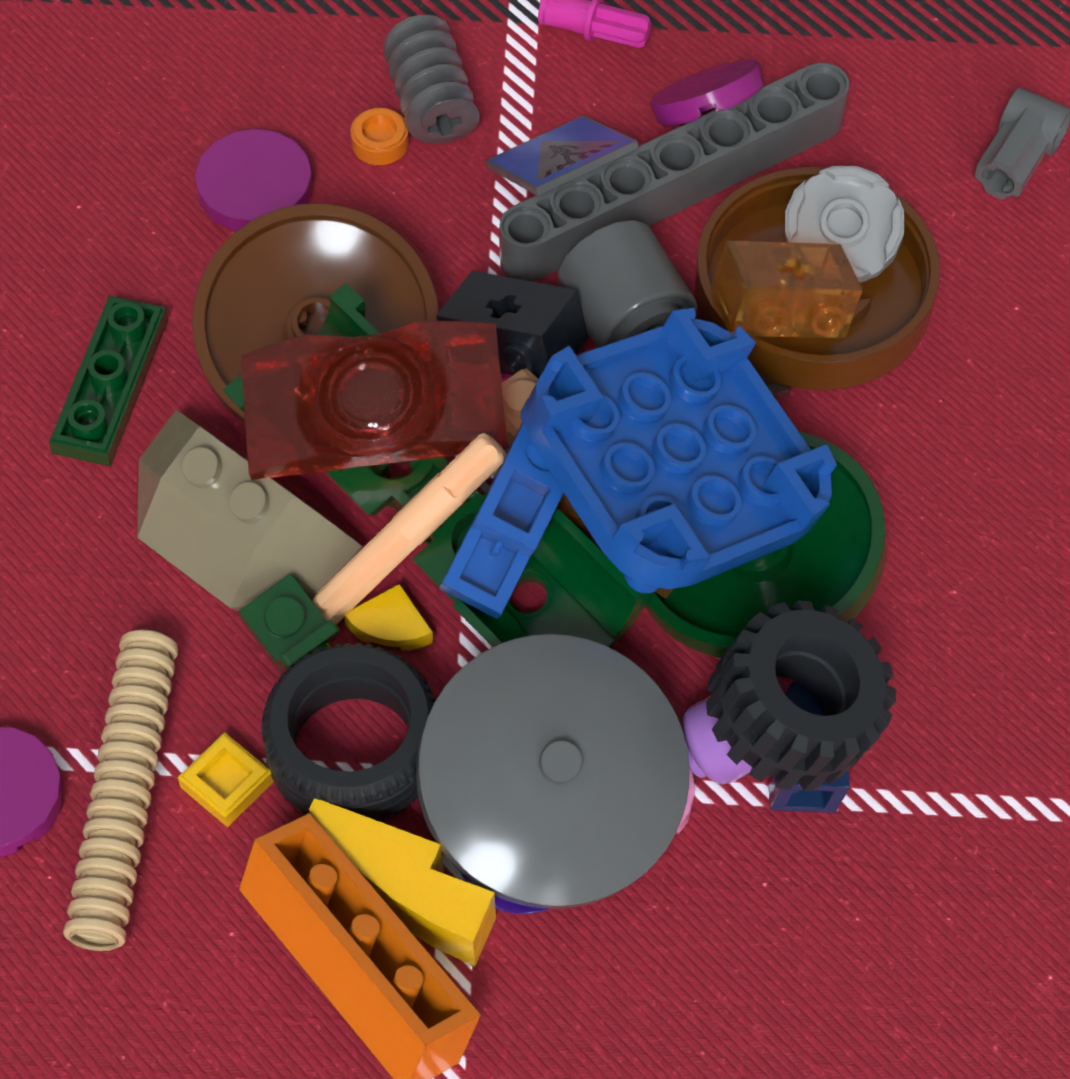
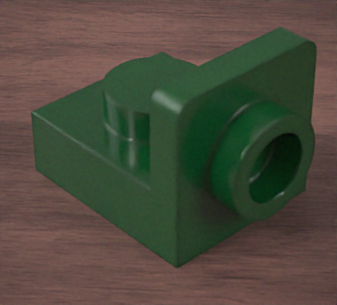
M291 573L240 609L237 615L281 674H284L289 666L293 667L294 662L301 660L303 656L307 654L312 655L313 651L317 649L320 651L326 646L332 648L330 643L336 640L340 631L333 620L326 621Z

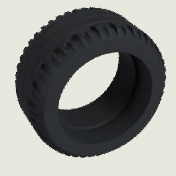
M346 643L345 645L335 644V647L332 648L326 646L319 651L317 649L313 651L312 655L307 654L301 660L294 662V666H289L285 673L279 677L278 682H275L267 698L262 716V739L271 777L281 794L304 814L310 813L309 808L315 798L379 822L383 819L387 820L391 818V814L397 815L403 809L409 807L410 802H414L418 798L416 756L419 739L428 714L436 701L426 680L416 668H413L410 662L404 660L400 655L395 656L390 650L386 651L379 646L374 648L370 644H367V646L362 645V643H356V645H351V643ZM347 699H365L390 708L400 716L409 729L404 741L390 757L367 769L336 771L315 764L295 745L296 739L303 725L313 714L334 702Z

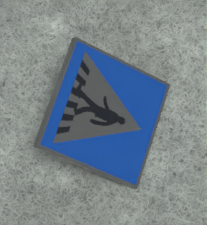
M582 115L485 160L487 168L540 196L639 149L637 140Z

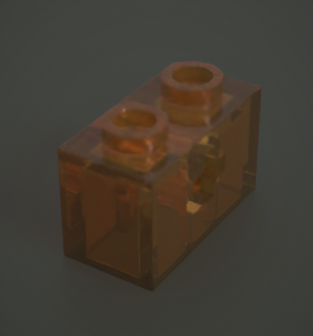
M726 241L711 288L728 331L733 334L740 325L750 336L846 338L863 291L841 244Z

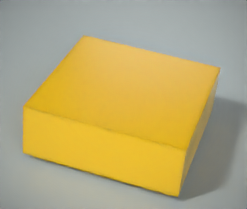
M225 732L177 777L180 788L227 828L274 783L270 770Z

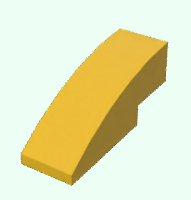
M314 798L309 808L310 814L409 931L432 947L476 966L496 920L495 892L444 874L440 844Z

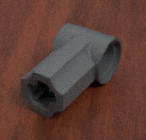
M1021 86L1018 87L1004 110L996 136L976 167L974 177L984 186L985 192L1002 200L1010 196L1019 197L1044 156L1052 157L1061 144L1070 124V108Z

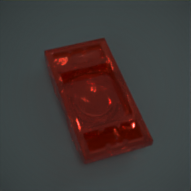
M416 321L381 334L357 337L309 334L265 346L241 355L248 473L251 480L459 455L479 434L483 433L494 438L503 449H509L496 324Z

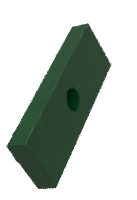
M108 296L49 440L52 454L106 466L112 465L167 325L168 314L166 307Z

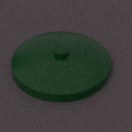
M798 431L811 450L827 444L837 464L831 473L832 496L828 502L830 505L811 531L789 546L694 585L669 590L659 588L650 594L645 608L656 623L685 646L706 655L722 658L754 616L759 612L766 614L772 605L782 602L791 609L797 601H811L815 611L820 612L824 605L838 609V618L846 623L851 617L854 619L868 603L877 588L885 566L888 544L886 523L878 492L867 473L850 455L824 439Z

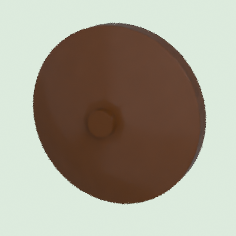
M312 203L293 205L274 210L250 221L228 238L214 254L200 279L195 295L192 319L194 344L201 369L212 391L220 402L245 425L270 438L292 444L265 416L252 417L246 415L223 392V389L238 376L250 382L259 381L272 375L276 378L316 343L315 337L328 316L330 309L329 296L345 282L365 300V319L414 366L415 378L413 385L419 391L421 390L432 369L437 351L439 325L436 315L439 312L433 283L420 257L388 225L368 214L344 206ZM366 414L354 415L345 422L342 435L349 441L370 435L376 429V420Z

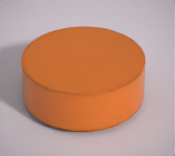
M373 108L359 114L351 125V142L355 155L363 162L372 165H388L402 158L409 146L408 129L404 117L388 108Z

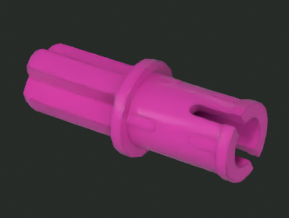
M541 0L538 12V22L540 25H548L584 34V39L589 42H593L598 37L642 48L646 45L651 32L652 23L647 15L605 5L604 0Z

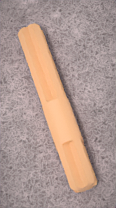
M486 433L479 434L315 594L312 602L327 622L333 620L335 624L340 622L346 612L352 610L418 545H421L503 464L506 453L494 438Z

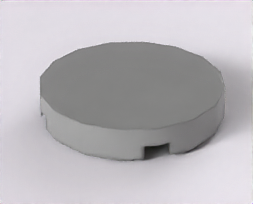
M832 166L819 171V175L811 177L807 182L805 180L794 190L785 210V241L793 260L809 276L831 285H856L877 277L894 261L904 237V209L899 198L897 200L895 193L889 189V184L881 176L858 166Z

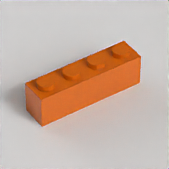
M308 813L256 838L239 891L393 1079H432L460 1063L481 1014L314 817Z

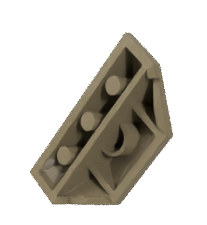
M175 410L139 458L137 538L234 611L245 607L290 573L312 601L315 594L363 548L362 545L177 410Z

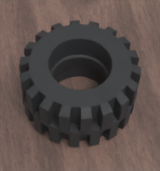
M797 601L791 609L784 602L772 605L766 614L759 612L748 622L716 664L717 668L709 678L707 690L713 694L706 701L707 716L718 718V722L712 728L713 734L717 742L727 740L731 749L726 755L736 765L741 760L745 761L752 767L749 775L760 782L768 775L775 778L776 788L790 790L797 781L803 791L817 789L824 781L830 785L839 780L881 737L880 734L888 727L893 714L889 709L896 702V689L887 685V682L894 676L890 662L879 660L877 655L881 652L882 648L873 637L866 640L859 632L863 626L852 617L847 623L839 619L838 609L824 605L820 612L815 611L811 601ZM777 676L792 679L806 687L819 702L824 716L809 713L796 706L781 689Z

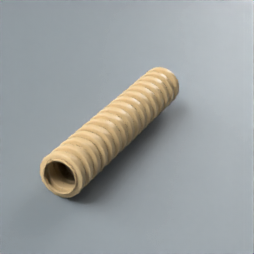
M153 630L130 631L123 634L119 642L120 653L115 663L117 671L112 678L114 689H112L108 698L111 707L108 708L105 714L107 726L102 731L101 739L103 745L99 748L97 755L100 763L94 770V778L97 782L91 787L90 796L93 801L90 802L86 811L90 821H87L83 827L82 833L86 840L79 847V855L83 860H80L75 868V874L79 880H76L72 885L71 894L75 900L69 903L67 914L72 920L67 921L63 929L66 939L74 945L88 950L110 951L123 946L126 941L127 935L122 927L128 924L130 913L125 907L130 906L133 902L134 894L129 887H132L137 881V872L134 867L140 863L141 859L140 851L137 848L144 842V833L141 829L144 828L148 820V815L145 811L151 803V794L148 790L153 787L155 781L152 771L158 765L156 752H158L162 743L159 734L165 726L163 715L168 710V700L166 697L171 692L172 685L170 679L175 671L173 661L178 655L177 643L170 637Z

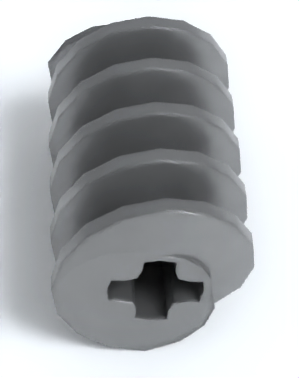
M422 14L406 18L396 24L387 34L383 44L384 58L389 65V74L394 81L395 92L400 100V108L405 115V124L411 135L424 143H451L464 138L475 129L479 123V111L473 104V93L468 87L467 75L462 70V60L456 52L455 40L449 34L451 28L445 20L437 16Z

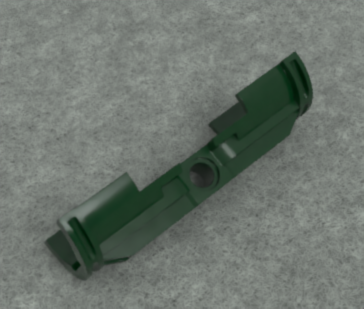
M345 282L329 296V313L321 330L315 337L316 343L276 378L272 375L259 381L250 382L238 376L223 389V392L246 415L252 417L265 416L313 465L321 466L369 516L377 515L386 506L395 508L398 513L437 473H440L450 463L443 457L447 451L402 428L390 406L405 414L403 418L444 448L451 449L458 442L461 432L413 385L415 378L414 366L365 319V300ZM366 414L376 420V429L367 440L352 442L343 437V426L350 417ZM387 445L389 453L399 463L404 465L412 459L410 467L413 473L404 478L396 475L390 479L392 474L388 464L379 453ZM475 490L425 540L428 545L412 559L438 586L441 585L487 492L482 496ZM559 509L552 515V521H549L536 550L530 556L514 588L515 590L518 586L525 583H536L542 586L547 592V599L541 609L534 613H521L510 604V596L501 616L496 619L445 592L455 603L452 605L453 608L492 648L517 638L531 635L556 634L585 638L612 649L635 622L651 594L640 593L631 588L624 578V573L620 572L606 555Z

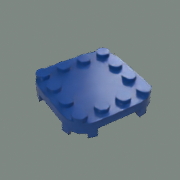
M695 308L672 310L664 326L579 355H575L570 346L551 356L520 413L521 420L527 429L534 448L606 557L620 572L624 573V578L628 585L640 593H653L659 588L669 590L691 586L795 543L811 531L830 505L828 502L832 496L831 473L837 466L836 461L827 444L813 450L809 448L747 357L756 345V342L740 325L732 334L712 322L695 319Z

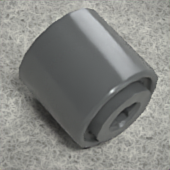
M635 220L622 221L596 230L581 240L566 255L558 270L559 286L577 290L587 332L597 348L664 326L672 310L695 308L696 319L698 306L696 299L648 224Z

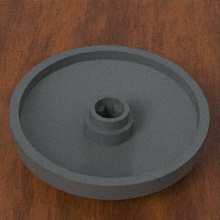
M544 634L513 639L481 653L468 662L448 682L432 706L423 726L416 756V783L421 810L435 842L441 845V850L458 871L477 886L495 892V896L506 901L534 908L563 909L592 904L623 890L643 876L658 861L675 836L684 814L689 790L690 766L684 733L674 709L659 686L645 671L619 652L600 643L569 635Z

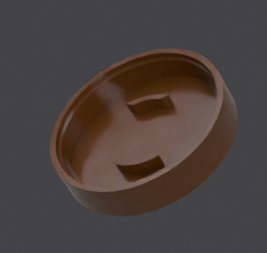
M821 167L793 168L773 172L747 182L727 196L716 207L702 231L695 275V299L698 303L697 309L701 320L712 322L732 334L740 325L756 342L747 358L761 378L780 385L807 390H834L861 385L875 380L899 366L917 348L926 333L931 319L940 275L939 256L929 229L918 213L895 193L897 200L899 198L904 209V237L894 261L877 277L856 285H831L809 276L793 260L786 244L785 210L794 190L805 180L807 182L811 177L819 175V171L826 169Z

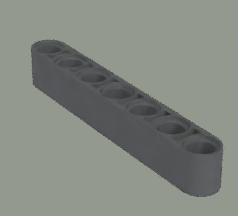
M829 63L808 65L762 87L754 96L725 111H722V109L714 110L699 117L696 121L689 122L639 146V149L540 196L536 195L511 207L504 212L499 224L500 266L503 273L510 278L532 282L540 280L557 272L566 255L581 240L600 228L616 222L632 220L651 226L832 138L839 133L844 122L849 91V79L846 73L838 66Z

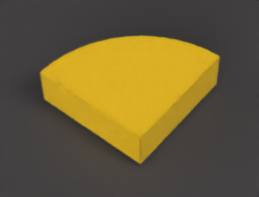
M400 584L344 614L345 625L349 631L358 639L368 644L372 641L377 644L401 647V650L410 651L433 643V632Z

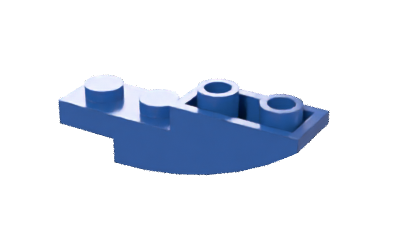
M523 422L438 588L496 619L501 616L530 556L536 550L564 493L534 448Z

